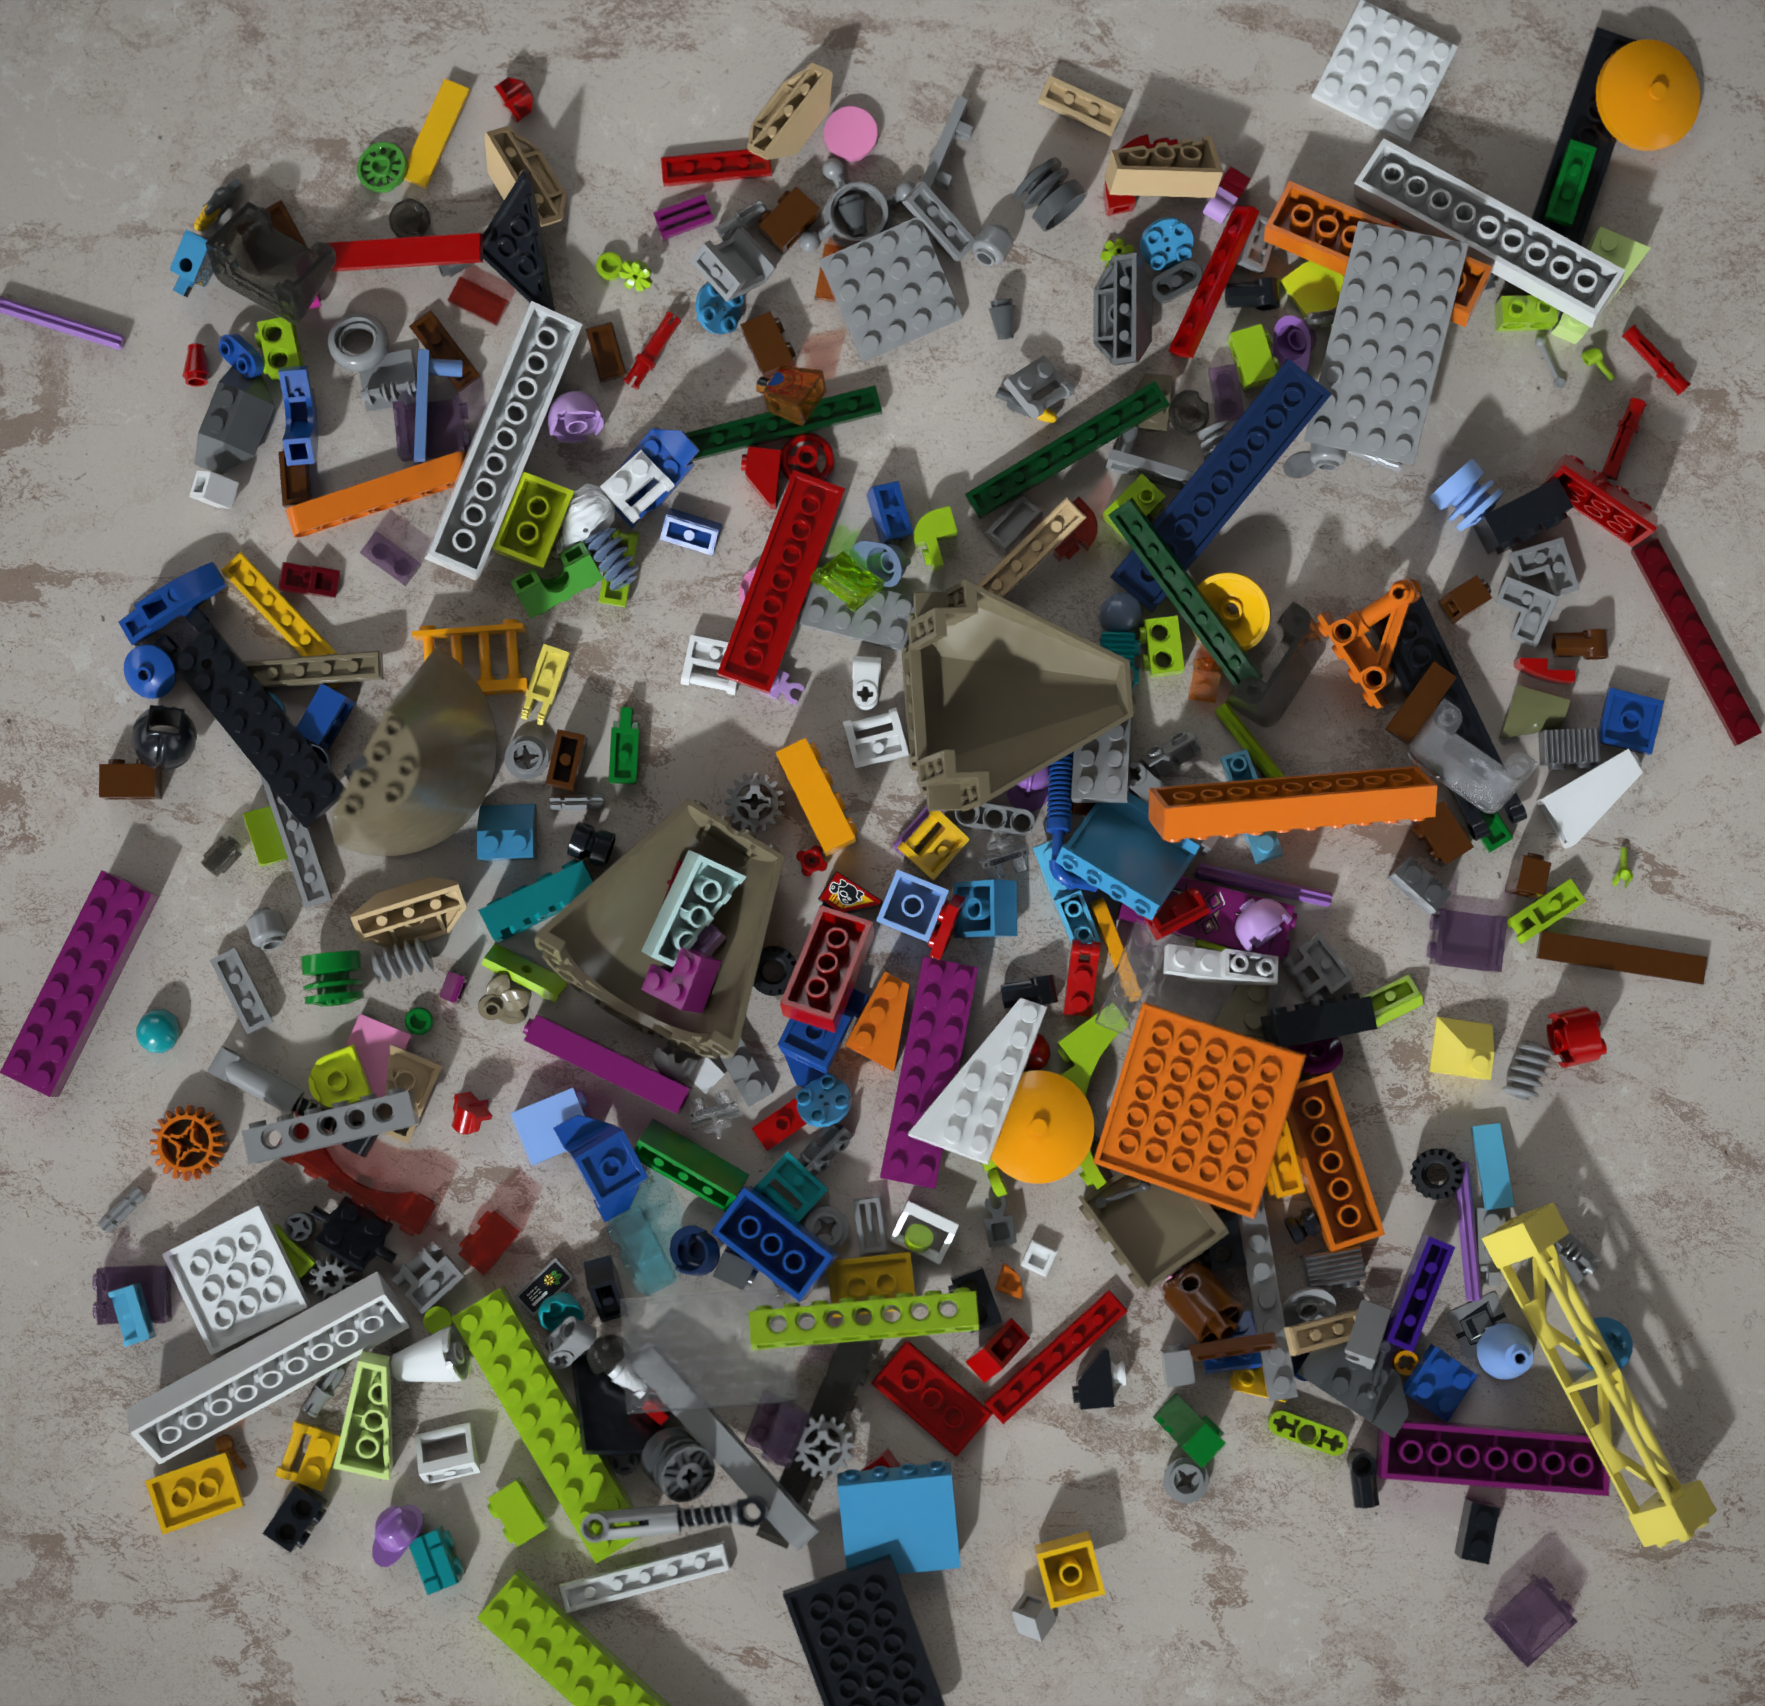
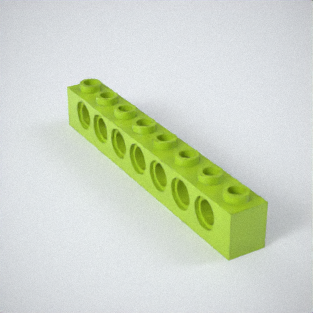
M969 1288L953 1289V1293L942 1294L940 1290H931L924 1292V1296H913V1293H900L896 1295V1298L885 1299L884 1295H874L868 1297V1301H857L856 1298L840 1299V1303L828 1304L827 1300H817L811 1302V1306H800V1303H786L783 1305V1308L772 1309L770 1305L756 1306L754 1311H748L751 1347L753 1350L978 1331L979 1320L976 1291H970ZM951 1304L956 1307L957 1312L953 1316L947 1317L941 1313L942 1307ZM917 1307H924L929 1312L923 1319L915 1318L912 1313ZM890 1309H895L900 1313V1317L896 1321L890 1322L884 1318L885 1313ZM868 1312L872 1318L867 1324H860L856 1321L859 1313ZM834 1314L843 1317V1322L837 1327L828 1324L829 1317ZM804 1317H812L815 1320L813 1327L810 1329H803L799 1324ZM777 1319H782L787 1323L785 1329L780 1332L771 1329L772 1323Z

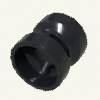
M1309 1207L1302 1210L1300 1215L1296 1217L1290 1216L1284 1219L1285 1226L1296 1245L1304 1242L1305 1237L1309 1235L1316 1236L1322 1233L1321 1227Z

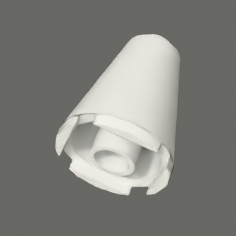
M455 1325L447 1326L393 1354L390 1360L391 1376L400 1382H461L470 1376L471 1355H465L463 1346L467 1344Z

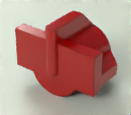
M507 77L493 86L503 102L502 106L507 108L516 122L521 121L531 113L534 95L524 80Z
M471 1091L455 1094L452 1128L456 1132L463 1135L478 1132L482 1121L492 1119V1114L488 1110V1099L479 1101Z

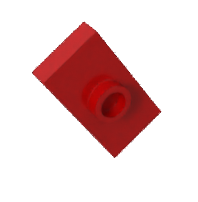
M795 1098L751 1129L766 1151H768L807 1123L799 1115Z

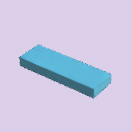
M1500 1123L1472 1126L1471 1132L1485 1211L1514 1207Z

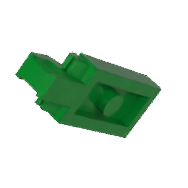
M621 707L620 721H614L613 727H611L609 783L637 785L640 729L639 722H633V709L631 707Z

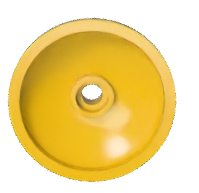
M1221 572L1211 575L1198 585V588L1245 651L1253 648L1261 641L1270 625L1271 607L1266 593L1257 582L1240 573ZM1229 605H1235L1238 609L1237 612L1230 611Z

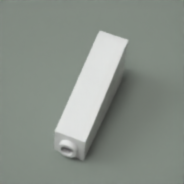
M1629 749L1618 753L1537 801L1565 849L1577 844L1643 773L1640 768L1642 763L1634 752L1631 753Z

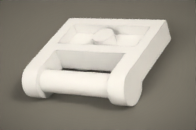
M640 450L600 486V489L632 523H635L640 518L639 514L665 491L669 492L673 489L675 485ZM655 478L658 484L632 507L626 503Z
M690 635L681 684L689 686L691 683L725 690L727 694L735 695L737 682L692 673L693 665L718 670L729 642Z
M897 708L888 709V713L851 722V719L843 721L855 770L909 755ZM892 723L893 730L856 740L855 732Z

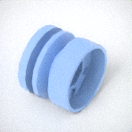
M1473 458L1429 497L1440 511L1450 505L1456 508L1449 517L1450 522L1460 514L1465 518L1456 526L1460 532L1477 524L1485 514L1496 507L1495 505L1505 493L1501 488L1491 496L1486 492L1495 482L1492 479L1482 486L1478 483V480L1485 471Z

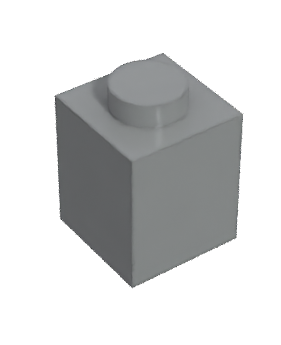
M1183 1343L1169 1344L1167 1345V1350L1160 1351L1164 1381L1167 1387L1196 1384L1193 1359L1190 1355L1189 1347H1184Z

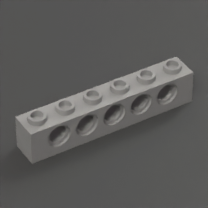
M404 1087L388 1090V1096L377 1098L376 1094L359 1097L360 1102L351 1105L349 1100L333 1103V1109L322 1111L321 1107L304 1110L305 1116L294 1118V1114L276 1117L277 1122L272 1124H266V1120L250 1123V1129L242 1130L248 1163L258 1164L420 1125L413 1092L405 1091ZM388 1103L392 1107L393 1112L390 1118L384 1120L381 1118L379 1110L382 1105ZM357 1110H361L365 1116V1120L360 1126H355L352 1122V1115ZM329 1117H333L337 1121V1127L332 1133H328L324 1127V1123ZM304 1123L309 1128V1135L302 1140L297 1136V1128ZM274 1130L279 1131L281 1134V1142L277 1146H273L269 1141V1136Z

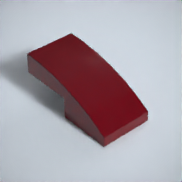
M282 562L278 590L336 598L340 571L318 566L309 567Z

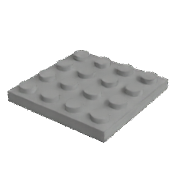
M918 217L818 260L862 363L963 318L925 227Z

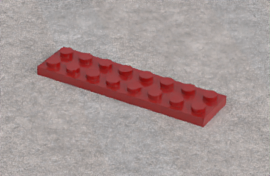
M793 470L718 669V676L770 694L843 498L845 488Z

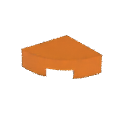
M1003 1263L994 1290L1022 1299L1023 1287L1019 1275L1012 1267Z

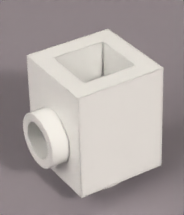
M197 471L189 497L216 508L231 509L232 504L237 498L239 483L213 472Z

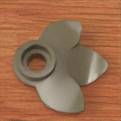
M504 973L496 976L487 984L486 995L479 1000L478 1011L485 1019H499L505 1024H517L526 1019L521 1009L528 1005L532 993L525 989L510 988L509 975ZM490 1005H494L497 1007V1009L489 1010L487 1009V1007Z

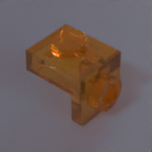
M1202 657L1200 659H1193L1188 699L1216 703L1221 668L1213 658Z

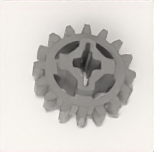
M754 772L753 779H749L744 774V782L733 781L736 786L735 790L727 789V793L732 797L724 802L727 805H731V808L726 813L727 815H735L732 823L735 825L741 822V830L747 829L750 826L752 833H756L757 827L761 826L762 830L766 832V824L770 823L775 826L777 824L773 818L775 816H783V813L778 810V807L785 806V802L778 800L779 797L784 795L783 791H775L778 783L774 781L769 784L768 775H765L761 780L757 772ZM750 786V791L745 796L738 797L745 787ZM761 786L768 789L773 798L765 797L761 793ZM753 796H757L758 800L763 802L762 805L757 806V810H752L751 805L747 804L748 801L753 800ZM737 808L745 809L749 813V820L743 818ZM766 809H772L766 818L760 820V815Z
M821 1414L820 1421L818 1422L813 1417H810L809 1426L803 1423L800 1425L803 1433H795L794 1438L800 1441L799 1444H794L792 1447L793 1450L800 1452L795 1457V1461L803 1460L804 1463L801 1469L804 1471L809 1467L812 1468L811 1476L813 1477L818 1471L822 1472L823 1478L827 1477V1471H832L836 1476L838 1475V1466L844 1469L847 1468L844 1459L853 1458V1454L847 1451L854 1447V1442L847 1441L852 1436V1432L843 1431L846 1424L844 1421L839 1425L835 1424L836 1416H832L830 1421H825L824 1414ZM818 1428V1434L815 1438L805 1441L808 1434ZM828 1428L837 1432L841 1439H834L828 1433ZM822 1439L826 1440V1444L832 1446L827 1448L826 1453H821V1448L815 1446L819 1445ZM842 1451L840 1457L829 1464V1458L835 1452ZM807 1454H813L817 1457L819 1464L811 1461Z

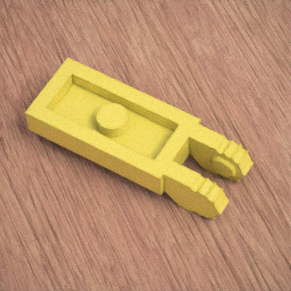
M543 644L525 695L527 698L521 713L522 719L527 720L530 717L534 700L543 703L537 717V724L542 726L545 724L550 706H553L569 661L570 652Z

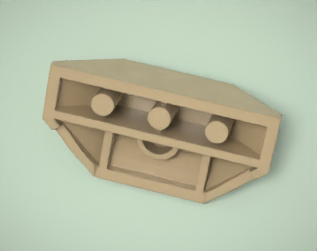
M812 62L806 67V70L796 73L783 82L751 124L749 143H747L748 151L766 160L796 155L829 113L833 73Z
M509 126L486 132L484 138L488 174L502 198L505 200L522 171L528 169L532 176L540 227L560 222L564 215L566 193L540 149L523 136L514 133V130Z
M428 877L376 893L354 911L350 918L360 941L371 942L393 949V944L396 943L399 948H403L405 940L410 945H413L415 937H418L423 942L448 934L457 923L461 914L466 910L467 904L457 881Z

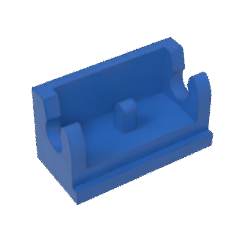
M899 481L872 487L866 495L879 542L888 544L895 540L900 542L906 540L909 535L913 534Z
M321 683L297 728L306 739L329 751L356 703Z

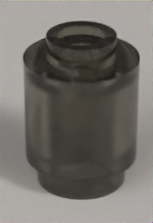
M221 835L203 855L205 858L201 861V864L216 877L221 873L225 874L242 855V852L239 850L242 845L230 835L227 838Z

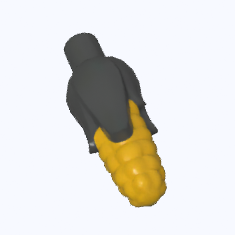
M234 177L226 187L221 186L214 191L210 200L203 205L202 212H200L199 217L194 222V229L196 231L203 232L232 207L236 201L234 194L242 186L238 179Z
M999 387L995 397L1006 401L1007 407L1010 410L1031 418L1010 391ZM1046 408L1044 413L1036 419L1046 423H1054L1057 420V414L1052 409Z

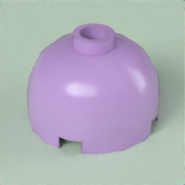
M567 391L553 400L548 409L549 432L551 436L555 435L559 442H583L587 440V437L584 435L594 432L596 436L603 428L604 420L598 403L586 393Z
M1252 898L1239 908L1242 913L1236 919L1235 931L1241 944L1250 952L1252 951V944L1256 948L1260 947L1282 930L1279 925L1283 921L1289 924L1293 918L1280 903L1272 899H1261L1255 902Z

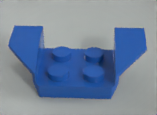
M658 427L652 428L619 467L620 469L642 450L675 485L673 489L669 492L665 491L639 514L640 518L635 523H632L614 504L616 512L631 528H634L647 512L653 511L662 505L695 466L691 460L700 450L683 431L660 429ZM653 478L626 503L632 507L658 484L657 480Z
M853 988L836 1033L791 1018L789 1019L777 1045L781 1052L784 1053L796 1085L804 1088L810 1082L821 1078L823 1075L831 1074L828 1072V1069L853 1018H860L870 997L869 995Z
M576 1115L553 1128L564 1149L575 1162L595 1199L593 1202L603 1221L607 1222L629 1210L639 1185L648 1178V1175L623 1129L613 1124L582 1115Z

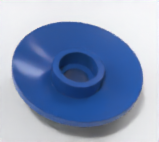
M151 644L140 645L132 649L125 658V679L131 689L138 695L149 699H156L165 696L174 687L176 682L175 664L169 654L162 648ZM143 670L148 673V678L144 675Z

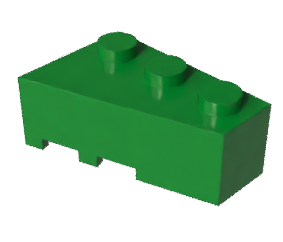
M1177 1393L1153 1416L1161 1427L1170 1434L1176 1443L1202 1469L1227 1444L1221 1438L1225 1433L1207 1415L1201 1418Z

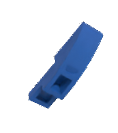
M210 562L152 592L134 605L136 609L118 623L131 645L137 646L177 616H186L195 607L200 606L225 588L227 583L215 563Z

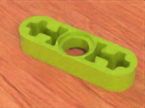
M1282 1409L1274 1410L1268 1416V1428L1277 1436L1332 1456L1341 1455L1347 1449V1438L1338 1429ZM1284 1415V1420L1294 1425L1295 1419L1299 1420L1294 1427V1436L1289 1435L1292 1430L1287 1427H1281L1280 1430H1277V1425L1273 1423L1274 1419H1280ZM1309 1424L1314 1427L1315 1435L1311 1440H1303L1300 1437L1302 1426ZM1321 1429L1325 1430L1322 1434L1325 1437L1334 1438L1335 1435H1338L1337 1439L1341 1442V1445L1334 1446L1333 1450H1331L1330 1444L1320 1440Z

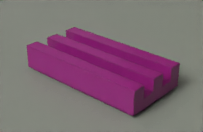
M705 194L653 213L663 240L714 222ZM701 204H702L701 207H698V208H696V209L687 211V212H685V213L676 215V216H674V217L668 218V219L663 220V221L661 220L662 218L671 216V215H673V214L679 213V212H681V211H684V210H687V209H690V208H692V207H695V206H698V205H701ZM702 213L706 214L705 217L699 218L697 220L691 221L689 223L665 231L664 227L687 220L691 217L700 215Z

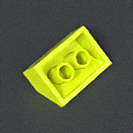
M523 471L493 543V551L518 563L544 569L575 492Z

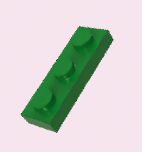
M1575 140L1568 142L1544 216L1545 220L1571 227L1596 153V147Z

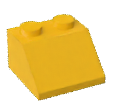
M1089 1531L1034 1545L1051 1609L1106 1595Z

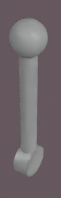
M1538 336L1535 339V344L1540 346L1555 379L1553 385L1556 389H1562L1565 386V380L1559 377L1545 346V337Z

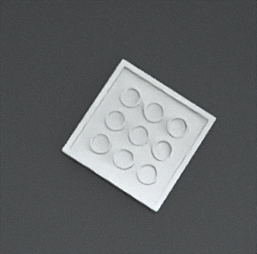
M1360 0L1311 97L1409 145L1458 46L1364 0Z
M263 1204L162 1254L210 1355L311 1306Z

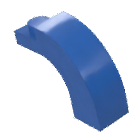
M308 367L280 368L278 373L286 419L285 434L282 441L287 466L314 464L318 453V421L314 389L311 388Z

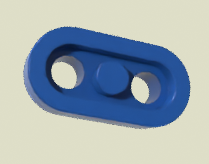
M231 333L221 337L219 352L232 367L245 378H253L262 374L264 369L262 356L242 336L237 333Z

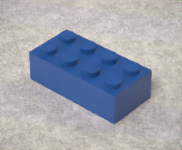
M752 1186L742 1189L711 1231L713 1235L799 1302L808 1298L839 1256L836 1251Z

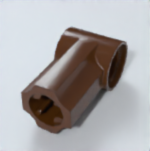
M1589 629L1583 632L1554 633L1551 642L1553 657H1583L1585 660L1609 658L1608 630Z

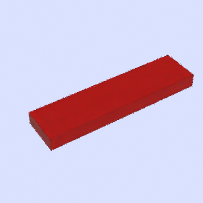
M748 149L661 157L664 187L772 176L771 160H766L753 154Z

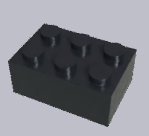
M1556 478L1485 514L1477 524L1473 525V528L1487 554L1489 555L1496 551L1500 555L1519 543L1518 539H1521L1523 543L1543 531L1544 526L1546 530H1549L1562 523L1561 521L1568 518L1566 513L1573 508V505L1561 482Z

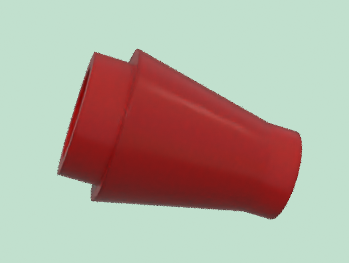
M193 343L188 345L182 376L185 379V383L189 386H205L211 377L205 356V347L202 344Z

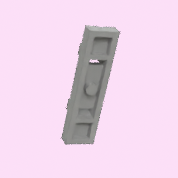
M959 95L922 179L932 191L934 186L949 190L953 177L941 171L955 137L969 141L973 133V126L962 122L968 107V99Z

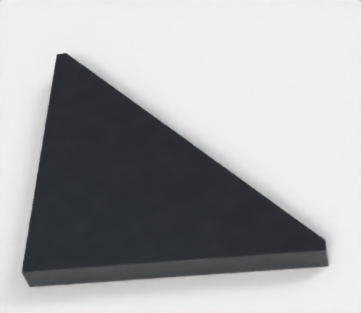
M527 169L522 171L483 234V259L529 303L533 301L555 311L531 172Z
M582 1353L573 1361L572 1372L582 1455H642L647 1441L655 1433L665 1429V1427L658 1424L645 1413L637 1401L619 1385L611 1382V1378L586 1355Z

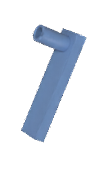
M418 349L414 464L426 462L429 375L462 377L463 360L430 359L429 350Z

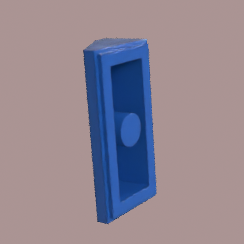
M671 508L666 514L660 539L713 555L722 524Z

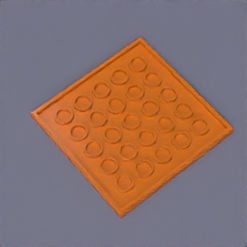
M1142 1002L1093 1163L1255 1219L1306 1055L1154 1004Z

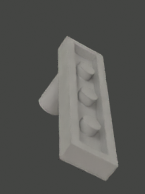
M1134 427L1120 436L1117 449H1111L1105 469L1136 478L1143 474L1151 482L1179 490L1183 488L1195 473L1132 455L1139 431L1138 427Z

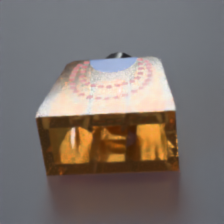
M782 366L777 370L772 379L760 377L756 383V391L764 394L769 412L801 426L804 425L827 392L823 371L816 369Z

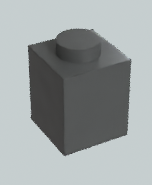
M725 1249L713 1277L740 1290H744L746 1285L752 1286L758 1271L754 1270V1266L743 1257Z

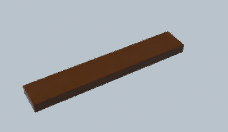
M1547 931L1539 933L1536 959L1700 985L1704 984L1707 957Z

